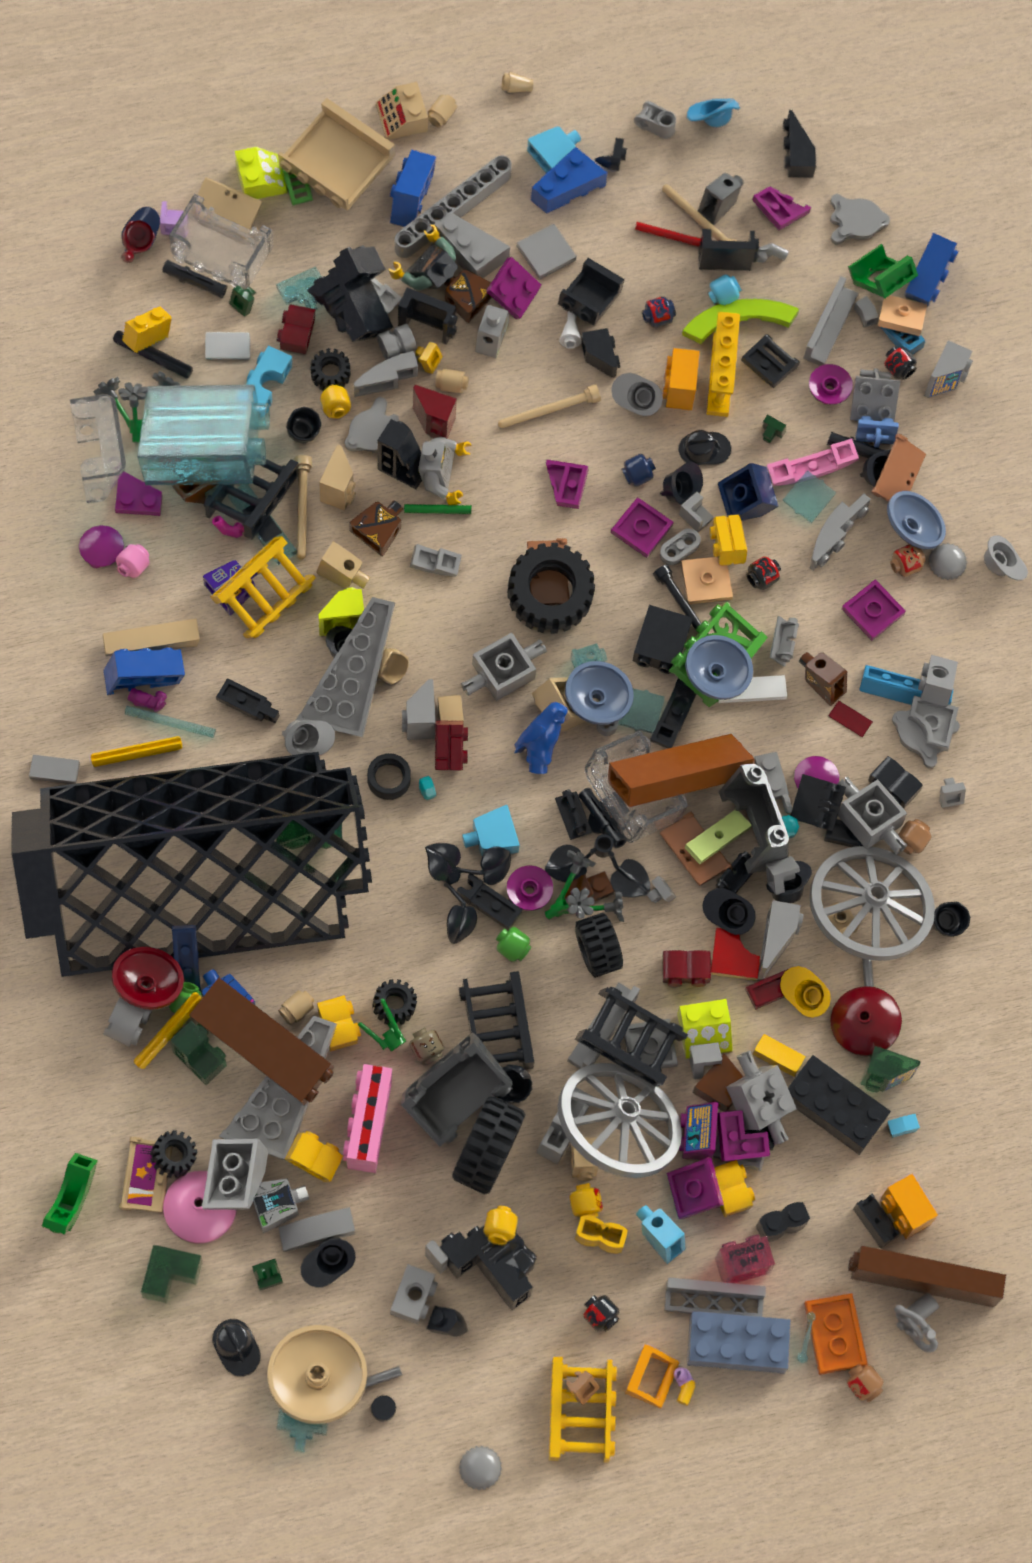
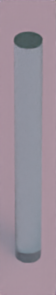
M126 706L125 715L214 738L216 733L214 728L135 707Z

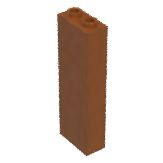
M727 734L610 762L607 782L628 807H633L726 784L741 765L755 764L752 754L742 746L741 742L732 734Z

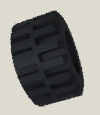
M600 913L576 921L575 933L586 967L593 977L596 978L622 969L623 955L608 916L605 913Z

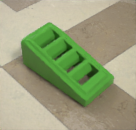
M282 169L292 206L313 201L309 184H304L305 188L293 190L292 187L302 185L303 183L300 181L291 182L290 179L297 178L296 175H289L288 172ZM307 193V196L295 199V194Z

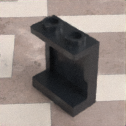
M702 229L698 250L699 270L751 271L752 262L756 263L757 252L759 251V238H755V231H750L748 241H711V229Z
M587 258L579 275L566 290L562 289L560 292L558 305L564 310L580 317L583 321L595 326L622 292L625 279L592 259Z
M407 287L398 304V326L409 324L411 319L443 331L442 343L447 345L449 339H453L457 331V326H455L458 316L455 315L456 306Z
M649 605L632 661L641 667L650 666L657 668L662 673L670 674L669 670L673 666L671 661L679 652L682 653L693 617Z

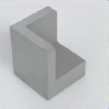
M698 492L681 505L679 513L697 532L701 531L713 520V516L702 506L703 497Z
M792 856L765 864L768 884L776 895L785 892L784 881L794 879L795 873L800 872V868Z
M719 1043L690 1046V1065L694 1079H702L704 1066L722 1063Z

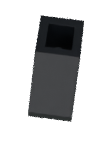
M608 328L582 332L581 346L585 362L610 377H616L617 368H620L619 356L614 354L615 340L613 335H609Z

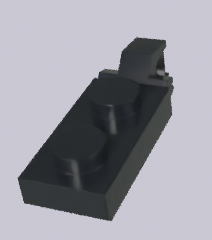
M228 678L216 696L217 701L255 720L263 721L265 718L270 722L276 723L280 716L279 711L271 707L272 703L268 701L267 697Z

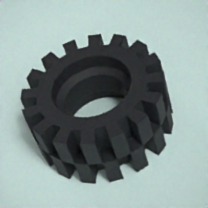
M330 348L326 349L327 353L321 350L319 351V356L315 354L314 360L311 361V378L315 386L320 385L321 390L331 385H338L344 388L345 383L348 384L349 377L351 376L349 358L345 357L342 351L338 354V349L330 352ZM333 364L339 368V372L334 376H327L322 372V369L326 365Z
M390 979L388 984L384 981L381 987L378 986L373 999V1012L375 1015L379 1014L378 1019L380 1021L384 1018V1023L387 1025L389 1023L380 1000L384 999L386 1001L392 995L400 997L404 1002L403 1007L400 1009L389 1007L396 1024L399 1022L402 1025L405 1023V1020L408 1022L411 1019V1015L413 1016L416 1008L417 995L416 993L413 994V987L408 988L409 983L405 981L404 985H402L400 979H397V983Z
M173 1130L171 1134L169 1131L165 1132L163 1136L161 1134L151 1150V1163H155L154 1169L160 1168L159 1174L162 1176L165 1172L168 1173L167 1178H171L172 1175H175V1178H179L181 1174L184 1176L191 1169L197 1158L195 1157L197 1155V1149H194L196 1146L195 1142L190 1143L191 1137L189 1135L187 1138H184L185 1133L182 1131L179 1135H177V1130ZM168 1147L179 1149L182 1152V1160L178 1162L169 1160L165 1155V1150Z

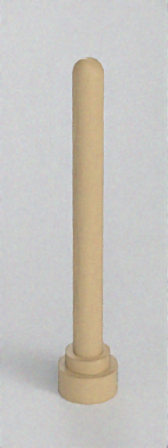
M668 184L663 185L662 191L704 229H711V235L717 241H737L736 239H728Z
M596 384L588 386L581 394L501 419L498 422V426L500 428L512 426L585 401L592 404L601 401L599 389Z
M298 455L294 457V461L299 464L297 557L304 559L306 557L307 473L312 468V457Z

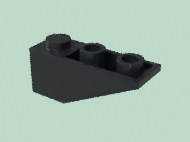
M789 110L787 118L783 119V131H787V137H784L783 149L787 150V156H784V169H788V177L814 178L816 148L794 112Z

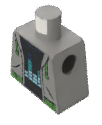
M487 305L478 330L475 352L497 358L509 324V312L507 310ZM487 336L490 337V338H492L493 341H492V342L486 341V340H487Z
M288 1179L260 1183L253 1203L263 1233L298 1216L296 1204L309 1200L305 1186L291 1190Z

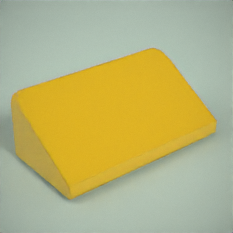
M763 1034L753 1052L754 1056L771 1065H778L780 1070L793 1077L797 1074L806 1057L766 1034Z

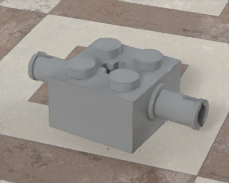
M513 633L508 634L473 654L472 665L478 675L462 682L463 690L466 691L467 696H470L485 686L496 701L535 680L536 668L531 660L547 652L545 645L541 646L543 642L539 639L523 649Z
M845 777L838 783V785L846 787L844 795L848 798L842 802L838 817L863 846L868 849L880 840H884L896 855L902 852L907 847V844L899 837L895 830L902 827L907 812L877 779L860 791L849 777Z
M751 1051L741 1053V1055L737 1056V1059L745 1076L726 1087L736 1111H743L745 1130H760L767 1126L774 1145L781 1144L789 1138L780 1120L783 1116L797 1109L778 1065L762 1066L758 1069Z

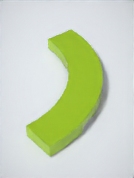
M739 299L726 305L718 304L692 319L682 330V336L702 344L710 334L716 331L718 312L740 314V322L748 321V318H758L762 321L773 322L789 328L799 314V308L767 299Z

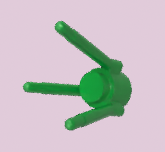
M381 999L380 1002L389 1019L388 1027L390 1028L382 1034L385 1039L382 1040L362 1022H359L358 1026L378 1042L383 1050L388 1047L392 1052L404 1044L406 1039L399 1030L386 1001Z

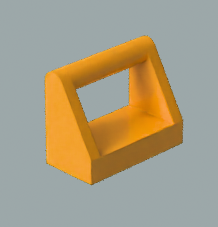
M645 1344L625 1394L655 1407L662 1408L674 1379V1371L678 1368L680 1362ZM650 1357L668 1364L655 1398L638 1389Z

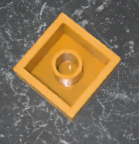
M673 348L672 356L667 357L663 399H666V408L692 411L696 393L700 351Z
M913 1173L889 1186L881 1196L883 1210L886 1214H891L895 1221L893 1223L895 1229H899L900 1235L903 1234L905 1239L929 1227L938 1216Z

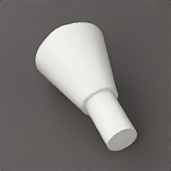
M568 311L567 322L559 342L562 346L572 349L581 344V338L576 323V315Z

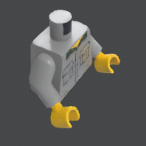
M437 437L430 442L425 441L423 443L419 473L426 491H430L442 499L446 498L448 505H458L462 503L458 498L463 497V493L459 490L451 493L448 492L454 458L453 451L455 450L458 456L469 455L470 453L465 451V447L471 446V443L466 441L456 444L454 440Z

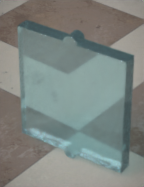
M807 470L783 501L795 510V514L802 515L812 523L835 496L836 492L828 487L823 479L819 480Z
M633 688L632 706L628 713L619 720L618 725L633 728L636 732L640 730L653 734L665 697L649 693L648 690L641 691Z

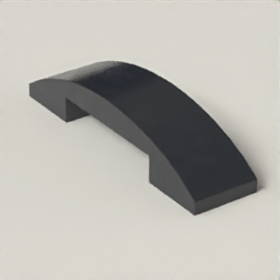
M679 678L650 738V742L667 749L673 747L697 695Z

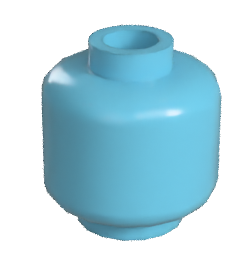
M724 274L710 283L711 291L708 292V295L713 304L718 302V304L726 305L738 300L740 297L739 292L742 290L734 276L730 277Z

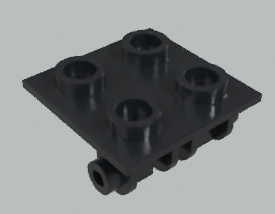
M802 774L790 816L796 818L797 821L833 831L846 787Z

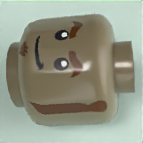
M424 1027L413 1033L414 1039L410 1041L409 1046L418 1062H425L427 1065L442 1057L441 1052L444 1050V1045L435 1030L427 1031Z

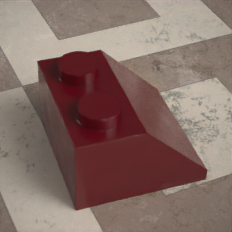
M415 384L413 387V410L423 430L433 439L437 437L448 439L456 419L457 398Z

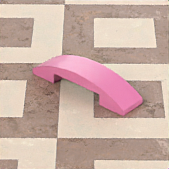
M849 439L831 445V449L789 461L787 458L767 464L773 486L800 483L833 473L858 461L859 457L853 440Z

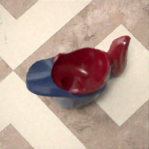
M145 206L138 209L125 224L121 233L122 243L125 247V251L121 255L123 262L131 263L135 259V254L143 253L153 245L160 226V216L154 208Z

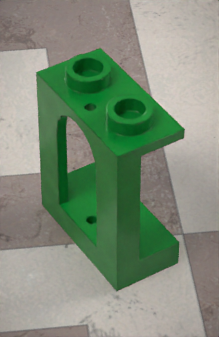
M882 244L848 266L854 285L882 298H887L918 276L913 257L907 255L900 261H896L887 257ZM884 271L874 278L875 282L869 280L873 273Z

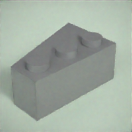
M453 213L435 225L440 237H444L455 249V261L463 270H468L484 278L503 265L505 260L510 257V246Z

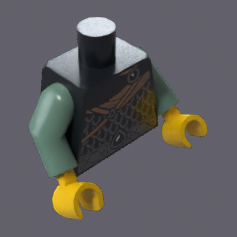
M433 224L430 225L433 233L428 234L425 230L424 233L430 242L435 241V244H432L405 273L402 271L399 262H393L396 270L388 268L392 279L397 280L401 278L403 283L417 291L439 288L448 278L453 277L458 268L454 262L456 260L455 249L444 237H440L437 228Z

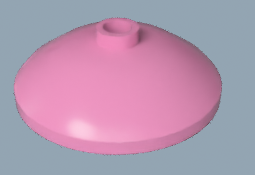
M193 1171L179 1177L169 1187L164 1198L163 1212L167 1225L176 1236L190 1243H208L220 1238L229 1230L236 1216V1210H203L202 1206L196 1207L194 1205L197 1200L203 1201L208 1171Z

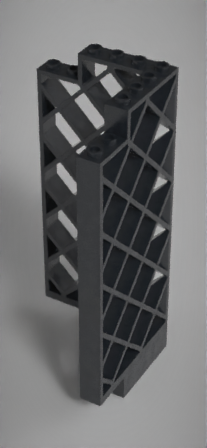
M319 752L40 788L39 809L12 812L11 854L25 938L55 935L61 977L112 970L116 960L124 952L137 947H150L141 941L139 937L155 919L172 929V926L196 925L198 958L345 938V929H349L347 914L343 915L342 908H346L345 895L369 892L368 883H372L371 869H366V862H370L368 848H364L363 841H367L366 826L361 827V819H365V813L357 775H352L350 767L327 770L325 760H320ZM351 812H353L355 818L358 848H354L334 834ZM292 820H295L315 834L297 856L275 841ZM232 828L237 829L256 842L239 864L215 849ZM173 836L197 851L180 872L156 857ZM325 842L347 856L330 878L308 864ZM113 844L138 859L121 880L97 865ZM266 850L289 865L271 886L249 872ZM54 852L78 867L61 888H58ZM207 858L230 873L213 894L190 879ZM360 864L361 878L345 880L355 867ZM147 866L171 881L154 902L130 887ZM299 872L321 887L304 908L282 894ZM88 874L111 889L110 893L95 910L71 895ZM240 880L263 895L246 916L223 901ZM180 889H183L204 903L187 924L164 909ZM333 895L336 901L338 924L328 925L314 915L329 897ZM121 897L145 911L129 932L105 917ZM275 903L295 918L284 931L270 933L256 924V922ZM61 905H64L86 920L70 940L66 939ZM214 911L237 925L226 939L212 941L197 931ZM96 927L119 941L118 945L109 955L99 957L93 956L79 946ZM173 941L167 947L157 948L174 958Z

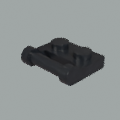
M766 334L742 356L741 361L772 388H775L790 372H793L799 366L800 361L795 357L792 358L772 341L773 338L769 334ZM767 347V348H768L771 352H773L778 358H780L786 365L783 366L778 360H776V359H775L770 353H768L764 348Z

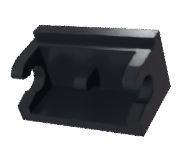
M873 1193L863 1201L860 1200L855 1204L853 1210L880 1248H883L900 1236L901 1232L899 1229H895L892 1221L875 1199Z

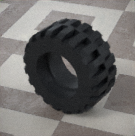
M551 542L550 547H546L545 543L538 544L537 549L534 550L531 547L526 550L525 555H520L517 558L516 564L512 566L507 595L508 599H510L511 610L516 612V617L519 621L524 620L526 622V627L532 629L534 626L538 628L540 633L550 630L551 634H556L559 629H563L564 632L570 630L573 624L577 626L581 622L582 617H586L593 601L595 577L593 571L589 570L590 564L588 561L581 559V553L575 551V553L571 552L570 546L564 545V548H560L558 543ZM550 570L566 576L572 584L570 599L557 606H549L537 601L530 592V582L535 575Z
M494 1096L488 1097L454 1168L453 1179L477 1192L490 1194L526 1116L525 1112Z

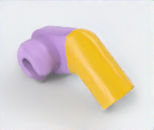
M679 1367L674 1371V1378L681 1388L677 1402L688 1406L696 1384L690 1372L685 1368Z

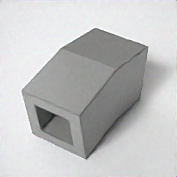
M865 296L855 302L854 310L860 316L863 327L876 325L878 315L875 306L869 298Z

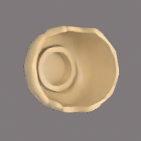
M395 648L385 649L378 678L388 684H395L400 681L408 669V656Z

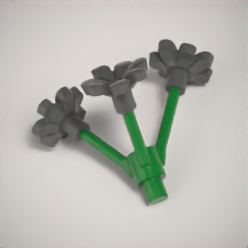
M161 371L158 374H153L152 378L159 384L155 391L157 394L141 420H138L137 415L138 400L146 399L148 387H142V384L139 383L133 387L132 383L128 382L124 384L125 389L120 388L118 390L122 400H129L130 407H132L133 420H130L118 401L119 397L115 392L119 388L120 380L118 377L108 380L107 384L101 382L98 385L99 388L93 391L99 399L108 396L109 400L114 402L126 421L130 433H132V442H141L143 427H145L150 414L160 397L164 396L166 390L179 389L180 383L170 377H166Z
M568 850L567 856L573 862L570 869L571 873L559 897L556 899V903L552 904L551 908L545 911L546 918L550 920L553 917L558 918L563 914L576 913L577 918L583 919L585 914L592 915L594 911L605 910V912H614L619 922H624L622 915L623 899L622 892L620 891L615 892L613 902L598 906H589L594 904L593 897L587 898L589 890L586 888L580 892L578 888H574L571 890V895L565 900L564 897L575 875L579 874L581 868L594 867L596 862L584 858L585 855L583 853L577 852L576 854Z

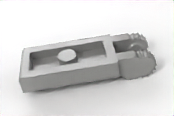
M777 752L755 756V764L764 770L775 800L781 798L785 812H792L788 796L789 792Z

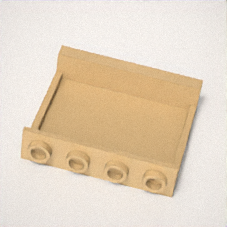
M326 98L321 103V113L286 153L283 154L279 151V165L284 171L295 174L297 179L303 184L308 183L319 195L328 197L336 207H342L348 211L396 155L395 144Z

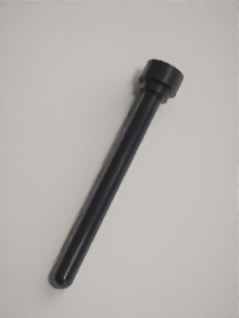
M668 564L659 567L654 571L653 576L657 582H661L662 585L665 584L684 614L693 617L691 624L696 630L701 621L672 580V570Z

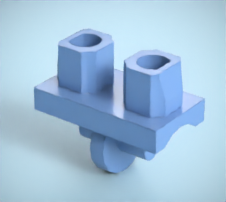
M862 416L858 420L856 440L873 442L876 448H879L880 443L894 444L899 424L894 422L892 418L873 421L870 416Z

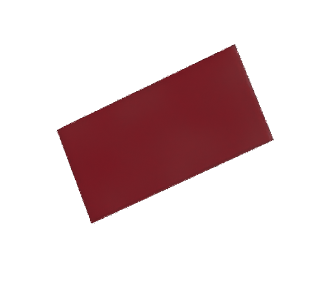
M841 701L836 703L828 715L861 737L865 735L873 723L872 720Z

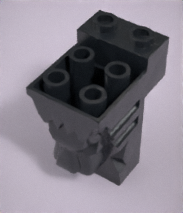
M362 245L355 249L351 247L343 249L339 252L340 256L333 260L336 267L330 269L327 276L316 279L313 282L314 285L307 289L308 293L320 305H324L326 311L335 319L337 330L341 333L347 332L352 342L377 338L378 334L394 328L371 282L372 279L386 270L374 246L365 247Z
M479 1226L474 1227L466 1234L468 1236L466 1239L460 1231L455 1235L450 1233L441 1240L442 1245H440V1248L448 1257L447 1267L456 1279L477 1265L511 1311L531 1297L533 1286L528 1281L527 1276L534 1269L537 1256L525 1246L524 1240L516 1232L514 1239L507 1241V1244L503 1245L490 1242L483 1232L484 1226L481 1228Z

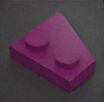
M771 186L758 192L752 198L754 204L778 231L806 216L811 211L809 205L806 204L803 207L793 202V197L782 194Z
M546 459V466L557 506L579 509L589 471L588 466Z
M119 470L115 513L161 516L162 492L123 470Z

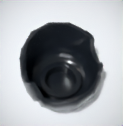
M301 407L292 411L286 423V429L289 437L295 442L305 444L316 438L322 423L319 414L315 410Z
M960 902L942 903L934 911L933 925L935 930L943 936L954 937L961 935L970 925L971 917L969 911Z

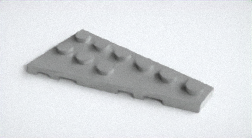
M375 597L371 598L296 720H321L330 724L335 731L359 737L364 736L395 602Z
M313 1016L297 1038L325 1058L337 1024ZM266 1076L249 1097L248 1102L235 1115L233 1121L219 1137L223 1139H259L268 1149L269 1155L285 1160L298 1134L309 1102L303 1105Z

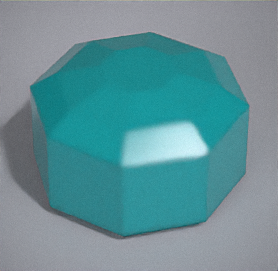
M431 777L420 778L419 790L425 800L436 798L437 793Z
M790 815L783 816L782 820L789 839L794 838L799 830L798 821Z

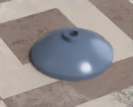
M900 491L891 497L887 505L888 518L892 528L900 538L908 544L921 549H933L942 543L946 535L945 523L937 508L929 500L911 491Z
M720 635L703 637L692 645L686 656L685 667L690 682L699 692L710 698L719 700L735 698L741 695L751 683L753 677L751 658L743 646L731 638Z
M591 661L579 665L571 672L565 686L566 700L572 711L581 719L592 724L608 725L621 720L628 713L633 703L634 695L630 680L619 668L606 662ZM592 698H597L599 702L594 701Z

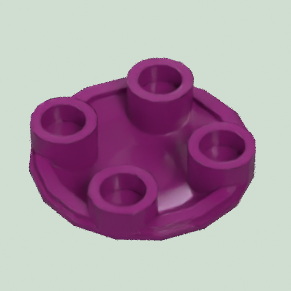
M104 525L95 526L85 531L79 542L80 555L92 568L96 569L115 563L117 556L124 549L123 538L119 532L110 526Z
M822 756L805 758L797 765L794 771V781L797 788L799 787L802 774L835 784L839 783L840 775L837 767L830 760Z

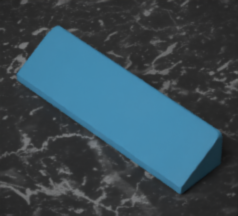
M865 665L859 689L861 692L912 705L914 696L921 697L922 691L918 690L920 679ZM953 691L948 702V705H951Z

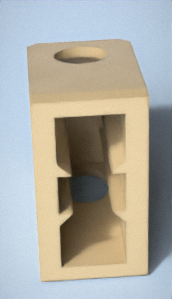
M334 541L322 557L316 571L320 576L345 589L349 588L352 582L364 589L371 578L360 571L363 564L362 560Z

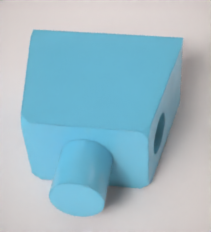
M556 126L530 137L527 143V151L545 173H548L575 147V144L581 141V137L576 130L566 135L560 127Z
M508 805L473 820L474 832L462 834L465 848L478 845L481 856H483L487 849L494 846H500L510 851L511 854L519 853L520 844Z
M645 1205L637 1211L636 1215L642 1221L643 1236L666 1264L686 1250L684 1232L662 1209L659 1208L652 1212Z

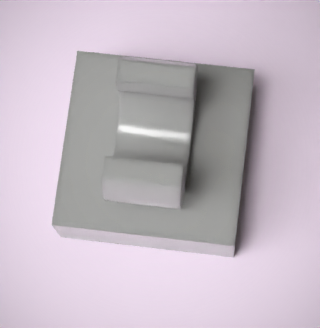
M954 778L944 779L945 786H941L939 799L941 807L964 804L966 792L964 783L955 784Z
M658 876L651 881L655 889L650 891L647 896L652 902L657 903L662 898L667 902H671L676 898V895L662 877Z

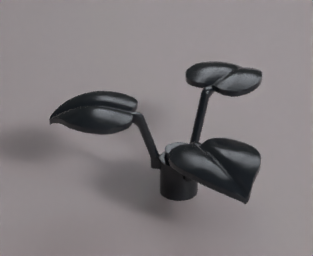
M610 795L601 800L600 803L610 817L617 821V827L623 832L627 826V816L616 797ZM590 813L588 823L591 831L595 834H602L599 824ZM607 834L599 835L595 840L594 847L590 849V852L584 858L589 859L593 854L601 858L609 856L614 868L617 870L611 875L610 879L614 892L620 891L622 892V897L626 898L646 896L650 892V880L645 868L633 859L624 860L619 867L612 852L613 839ZM570 844L562 845L555 849L545 866V872L549 876L565 883L573 865L572 859L567 856L568 850L576 854L581 852L577 847ZM582 867L579 874L575 875L573 881L581 875H586L587 868Z
M435 843L425 846L430 876L434 880L443 881L444 887L448 888L461 904V906H453L447 916V935L451 944H456L469 936L477 924L475 908L466 906V902L451 884L459 881L460 873L483 875V881L487 885H495L501 882L510 869V851L500 846L491 847L484 852L481 858L480 865L482 870H471L456 867L461 860L460 850L457 846L450 843Z

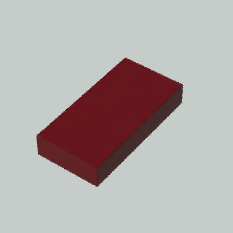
M788 969L745 988L755 1010L785 997L780 984L783 974Z

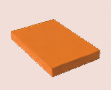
M853 1293L805 1301L804 1306L819 1375L851 1370L858 1364H861L862 1367L868 1365Z

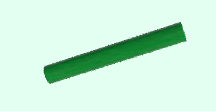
M404 504V513L471 514L472 505Z

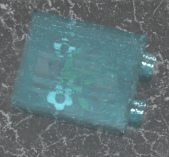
M254 385L147 386L148 393L146 394L137 456L145 485L253 484L255 465H265L266 444L264 438H258L259 430H269L270 427L269 404L258 403Z

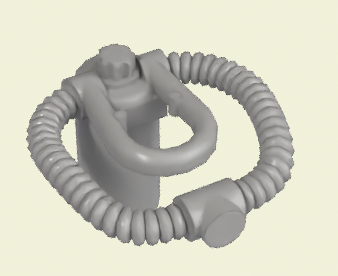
M925 1293L907 1309L901 1305L895 1307L896 1317L899 1321L897 1327L901 1331L904 1330L924 1352H933L938 1348V1342L935 1338L936 1333L925 1322V1319L939 1308L938 1303L929 1293ZM924 1336L930 1342V1345H927L922 1341Z

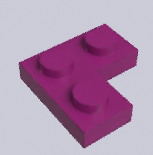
M742 1110L719 1112L717 1114L722 1161L770 1156L768 1132L745 1134Z

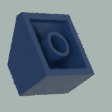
M749 463L717 482L727 517L729 515H739L741 521L762 517L779 507L768 469L765 466Z

